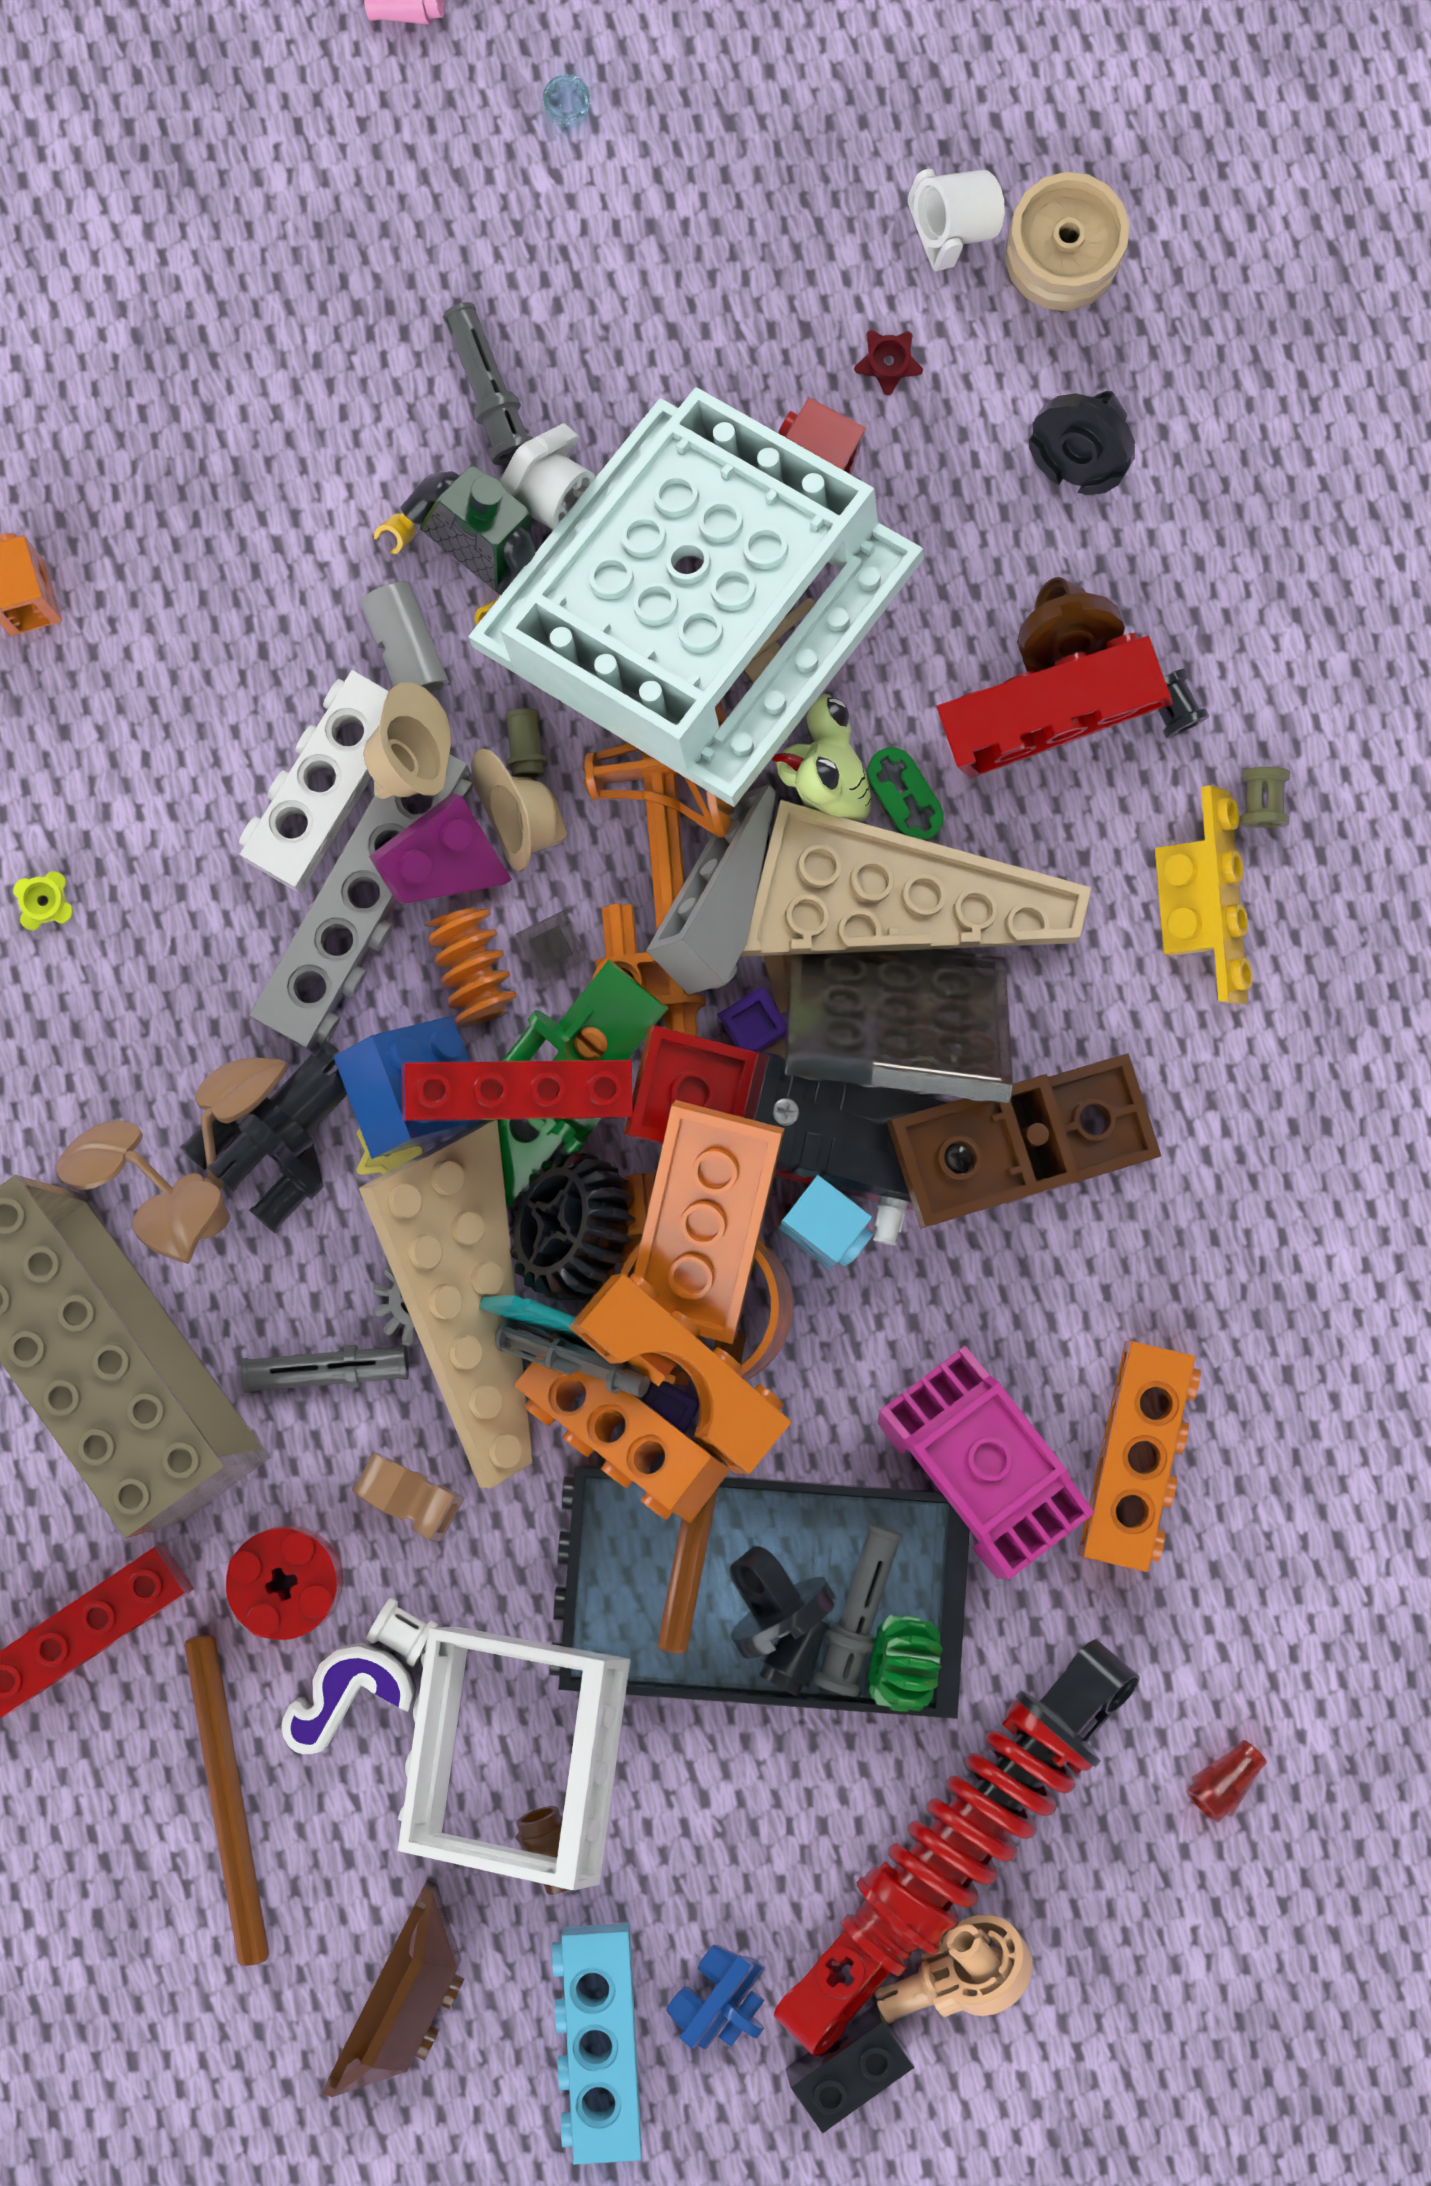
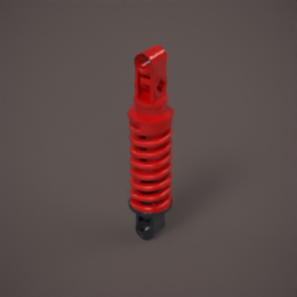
M1099 1640L1090 1641L1074 1656L1066 1671L1040 1701L1020 1690L1015 1696L1017 1699L1006 1710L1004 1716L1006 1720L1002 1723L1013 1735L1015 1733L1018 1735L1014 1742L999 1731H989L985 1735L984 1740L988 1748L998 1758L996 1763H991L978 1753H970L965 1759L967 1768L979 1780L978 1784L973 1787L959 1776H950L946 1781V1787L954 1796V1799L948 1805L938 1798H932L927 1803V1811L935 1819L932 1825L928 1828L916 1820L908 1825L907 1832L916 1842L909 1851L898 1843L892 1844L889 1847L888 1856L897 1866L893 1868L884 1861L880 1867L871 1868L865 1877L861 1876L856 1882L857 1888L865 1899L862 1907L855 1911V1915L847 1914L840 1922L844 1931L828 1950L821 1955L804 1978L786 1993L774 2011V2017L814 2057L826 2052L840 2038L851 2019L874 1995L891 1973L896 1976L902 1974L907 1968L905 1960L909 1959L912 1952L919 1948L935 1956L941 1950L939 1947L943 1942L942 1935L946 1931L956 1928L959 1924V1916L953 1903L965 1908L975 1906L979 1896L972 1881L974 1880L984 1885L994 1883L998 1879V1870L992 1858L994 1857L1003 1862L1014 1860L1018 1851L1011 1836L1014 1834L1022 1839H1029L1036 1834V1823L1026 1808L1041 1816H1049L1055 1812V1800L1044 1784L1064 1794L1072 1792L1075 1788L1074 1777L1064 1763L1067 1761L1066 1765L1079 1775L1082 1770L1088 1771L1093 1766L1096 1768L1101 1762L1088 1744V1741L1111 1714L1129 1699L1139 1683L1140 1676ZM846 1964L852 1966L849 1972L855 1978L851 1985L844 1984L846 1977L841 1972Z

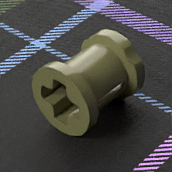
M1253 767L1241 771V780L1246 782V813L1240 816L1241 826L1278 828L1289 825V816L1284 813V782L1290 779V771L1288 769ZM1264 788L1268 790V805L1266 808L1262 806V790Z

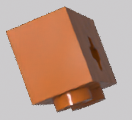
M13 533L0 534V625L10 636H15L62 622L44 559L24 535L17 537Z

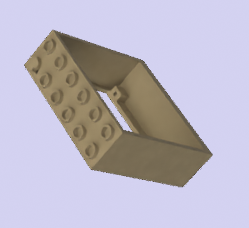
M16 1174L1 1184L0 1363L125 1539L185 1521L271 1457L84 1195Z

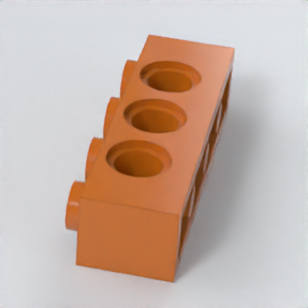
M553 1333L552 1336L560 1338L559 1336ZM536 1356V1357H535V1358L544 1360V1358H542V1357H539V1356ZM531 1362L514 1385V1387L529 1398L524 1406L527 1411L549 1427L555 1419L568 1429L562 1436L567 1443L586 1457H589L593 1450H595L607 1460L601 1467V1470L626 1489L634 1481L646 1491L640 1501L666 1521L674 1513L688 1523H691L731 1470L637 1396L622 1390L617 1394L611 1393L606 1388V1381L579 1371L569 1376ZM586 1391L583 1405L577 1410L572 1411L573 1402L576 1397ZM625 1422V1430L622 1436L616 1441L611 1442V1434L618 1424ZM665 1452V1460L662 1467L655 1473L650 1474L652 1460L658 1454Z
M1125 1341L1089 1500V1505L1095 1513L1085 1520L1078 1555L1144 1572L1149 1571L1151 1561L1159 1562L1165 1542V1530L1158 1529L1162 1507L1171 1508L1177 1487V1476L1170 1475L1174 1453L1183 1454L1189 1432V1423L1182 1421L1186 1400H1195L1200 1383L1201 1370L1193 1368L1196 1356L1139 1342ZM1152 1387L1161 1390L1167 1402L1164 1413L1156 1419L1146 1417L1140 1408L1142 1394ZM1145 1441L1153 1448L1155 1460L1151 1468L1145 1472L1138 1473L1131 1468L1128 1462V1453L1135 1443ZM1127 1495L1138 1497L1143 1506L1142 1517L1136 1524L1131 1526L1122 1525L1116 1516L1118 1502Z

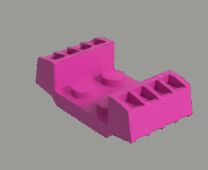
M966 1346L962 1347L879 1410L878 1425L900 1455L909 1450L978 1539L979 1542L972 1549L997 1579L1010 1580L1095 1513L1072 1482L1064 1465L1001 1384L988 1374Z

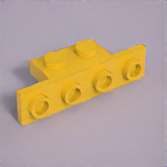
M1212 785L1202 786L1201 798L1205 840L1155 848L1163 954L1182 955L1214 950L1218 1001L1244 1004L1248 1003V990L1252 987L1253 974L1250 962L1245 958L1243 936H1246L1248 932V917L1244 906L1240 904L1239 883L1243 880L1244 867L1239 852L1236 851L1234 829H1237L1239 825V810L1236 801L1231 797L1230 791Z

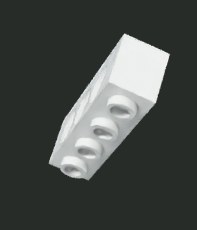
M351 670L345 682L338 679L332 685L323 703V707L328 709L317 727L311 724L304 731L295 749L299 757L289 773L283 770L278 774L267 795V798L272 800L261 819L254 816L250 820L240 837L239 844L244 847L239 855L247 863L302 894L372 779L364 762L363 751L367 740L380 725L384 701L389 691ZM348 723H356L364 727L363 737L357 744L342 746L336 742L337 733L342 726ZM323 768L333 770L336 773L334 785L329 790L314 792L309 789V779L315 771ZM292 814L306 816L308 825L301 836L289 839L281 835V825L288 816Z

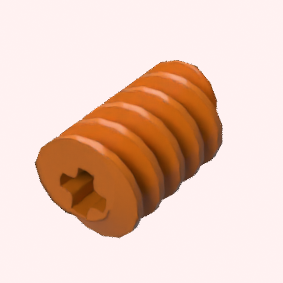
M464 909L437 917L424 925L427 927H439L428 937L430 946L445 948L434 958L436 966L440 968H453L441 978V983L445 988L459 989L447 999L449 1008L466 1009L454 1019L457 1028L474 1026L508 1014L509 1011H505L504 1006L517 997L516 991H499L498 988L499 984L511 976L510 972L506 970H493L491 966L504 956L503 950H486L485 944L498 935L496 929H480L479 923L491 915L490 909Z

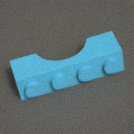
M817 1175L782 1220V1224L777 1231L829 1270L838 1262L846 1267L858 1256L873 1236L865 1228L872 1219V1216Z

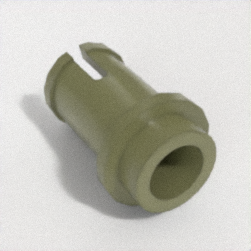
M516 709L505 714L510 748V758L506 760V768L512 770V776L540 778L544 776V767L548 765V757L542 755L539 728L540 715L536 709Z

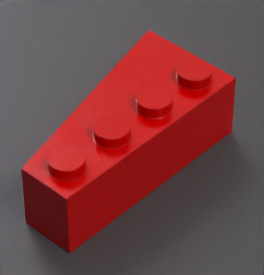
M1137 633L1125 634L1107 642V649L1087 656L1085 652L1075 653L1055 662L1054 667L1036 673L1034 671L1025 672L1009 678L1002 684L981 691H975L936 705L957 767L971 779L1174 704L1149 635L1138 638Z

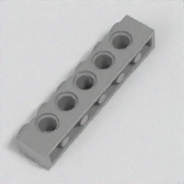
M449 754L444 788L433 796V804L430 809L451 793L461 795L466 802L473 787V783L467 780L470 775L467 763ZM374 795L249 1015L255 1021L311 1052L314 1050L317 1042L320 1044L324 1040L329 1042L340 1022V1017L334 1014L344 995L351 999L355 996L367 974V970L361 967L371 948L376 951L381 950L393 929L394 923L387 919L399 901L395 900L369 856L379 849L385 839L395 837L425 814L415 815L405 810V802L408 797L392 795L385 799H379ZM364 883L377 885L380 888V897L375 905L366 909L357 908L353 905L352 895L358 886ZM336 930H347L353 935L351 949L341 956L328 954L326 951L328 936ZM312 976L324 978L326 982L324 996L315 1003L302 1002L299 996V988L302 982Z

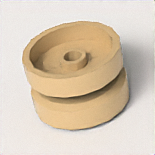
M1062 172L1044 177L1025 191L1012 217L1005 252V262L1010 279L1022 295L1045 309L1070 311L1089 306L1105 294L1118 273L1121 260L1128 245L1130 224L1123 202L1109 185L1089 174Z

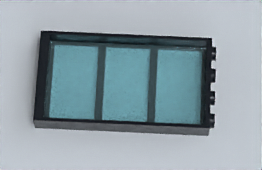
M577 1465L575 1466L574 1477L564 1476L562 1509L572 1510L570 1532L560 1531L557 1564L568 1565L566 1587H556L553 1611V1620H563L562 1643L552 1642L551 1644L630 1659L625 1695L958 1719L970 1529L940 1491L726 1476L717 1490L688 1649L685 1654H672L658 1649L657 1644L682 1518L672 1513L666 1521L640 1501L646 1493L644 1489L634 1481L626 1489L601 1470V1467ZM868 1524H877L903 1534L870 1633L876 1638L877 1627L889 1615L901 1617L902 1614L920 1617V1620L931 1621L933 1626L938 1628L940 1633L939 1644L942 1647L940 1655V1665L942 1668L938 1672V1686L933 1689L931 1702L924 1706L921 1711L908 1710V1712L890 1710L887 1706L877 1705L869 1692L870 1681L867 1678L870 1670L869 1657L872 1652L866 1653L857 1684L861 1687L858 1697L842 1695L816 1685L812 1680L809 1687L803 1685L799 1695L796 1697L759 1676L758 1674L764 1665V1662L760 1660L763 1656L753 1659L743 1658L730 1636L736 1624L751 1612L731 1579V1564L753 1546H761L777 1558L793 1585L813 1577H824L836 1596V1599H832L835 1603L833 1610L822 1620L831 1627L833 1622H839L852 1576L868 1532ZM826 1633L814 1672L820 1671L830 1641L826 1637ZM549 1664V1675L559 1676L558 1690L580 1691L583 1671Z

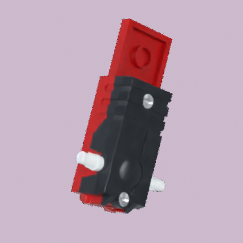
M653 1025L648 1027L632 1095L633 1117L627 1118L623 1135L663 1144L671 1106L675 1100L785 1128L774 1175L811 1184L816 1176L819 1175L842 1193L880 1202L877 1205V1208H879L875 1222L877 1229L873 1241L895 1246L897 1245L898 1232L901 1233L904 1216L907 1214L906 1209L914 1211L887 1122L952 1101L932 1094L933 1088H935L934 1082L938 1068L936 1062L939 1052L936 1050L916 1047L915 1060L911 1062L909 1075L905 1081L907 1082L906 1087L902 1088L845 1072L837 1073L833 1069L818 1065L810 1066L807 1062L792 1058L784 1059L777 1054L765 1051L757 1053ZM950 1144L947 1147L944 1155L947 1167L956 1174L966 1173L971 1166L969 1151L960 1144Z

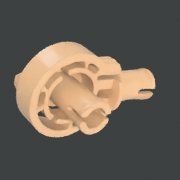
M976 1915L960 1921L956 1928L949 1930L943 1937V1942L939 1947L941 1950L935 1956L927 1952L921 1955L923 1962H921V1967H918L919 1973L878 1988L875 1996L877 1999L882 1998V2000L877 2001L881 2014L889 2024L933 2004L943 2017L961 2010L976 2016L993 2015L1011 2007L1023 1995L1032 1976L1033 1958L1027 1943L1009 1922L994 1915ZM990 1938L997 1946L1002 1947L1003 1951L997 1947L989 1946Z

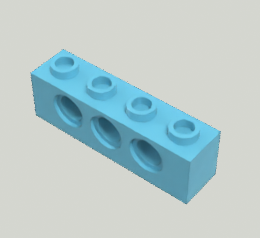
M630 1923L563 1927L562 1942H552L553 1976H564L565 1994L564 1999H555L556 2033H567L568 2055L558 2056L559 2090H570L571 2112H561L562 2147H573V2165L641 2161L642 2143ZM588 1973L600 1974L607 1980L609 1990L599 1998L586 1997L579 1990V1979ZM600 2030L610 2037L612 2046L607 2052L594 2055L583 2048L581 2044L582 2036L588 2031ZM603 2087L613 2094L615 2102L605 2111H595L586 2104L584 2095L592 2088Z

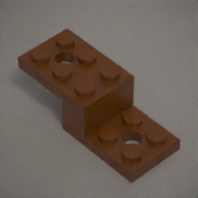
M1129 1053L1049 1077L1046 1073L887 1122L920 1229L1004 1203L1009 1204L1161 1157ZM1086 1106L1097 1108L1104 1116L1105 1126L1100 1135L1088 1134L1080 1124L1081 1111ZM950 1144H960L969 1151L971 1166L965 1174H956L947 1167L944 1155Z

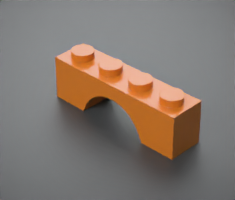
M624 1273L612 1275L570 1324L569 1328L610 1364L623 1363L644 1353H655L665 1356L680 1365L692 1379L699 1397L700 1413L694 1438L734 1473L750 1474L792 1423L780 1412L784 1406L783 1402L766 1387L758 1384L753 1388L738 1374L742 1370V1366L727 1352L718 1347L712 1352L696 1338L701 1331L689 1318L676 1310L670 1315L654 1301L659 1294L642 1277L634 1273L629 1278Z

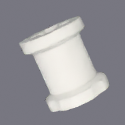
M389 1598L373 1623L366 1640L371 1643L379 1641L407 1657L406 1664L414 1668L421 1658V1653L426 1649L429 1628H436L438 1624L432 1620L424 1623L398 1608V1601Z

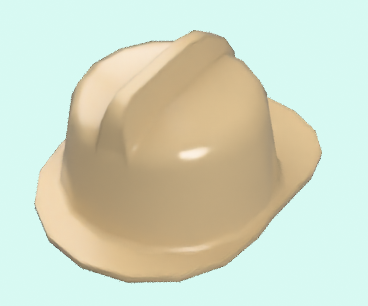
M401 682L389 690L384 701L380 725L367 740L363 751L365 765L375 780L374 794L379 799H385L392 795L396 797H410L417 793L434 796L443 790L445 785L446 769L451 747V728L448 718L439 701L426 688L413 682Z
M481 748L474 753L471 769L475 790L497 833L507 862L512 869L521 872L527 868L532 854L560 844L565 840L567 831L558 802L544 783L530 777L510 776L501 760L492 751Z

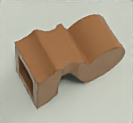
M372 1451L366 1467L352 1488L356 1495L381 1511L401 1520L409 1518L415 1521L412 1527L415 1531L429 1541L439 1542L442 1541L465 1497L443 1485L433 1484L428 1480L427 1476L411 1471L375 1451Z

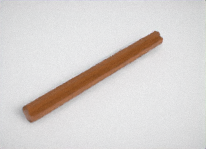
M738 1330L733 1344L716 1340L714 1350L716 1347L724 1350L741 1364L746 1342L745 1332ZM696 1440V1443H697V1444H699L702 1448H704V1449H705L706 1451H708L711 1455H713L715 1458H717V1457H716L712 1452H710L704 1445H702L698 1440ZM718 1487L691 1523L681 1519L657 1644L658 1649L667 1653L685 1654L688 1649Z
M201 1635L186 1640L184 1647L237 1959L241 1966H251L265 1962L268 1959L269 1950L216 1639L213 1635Z

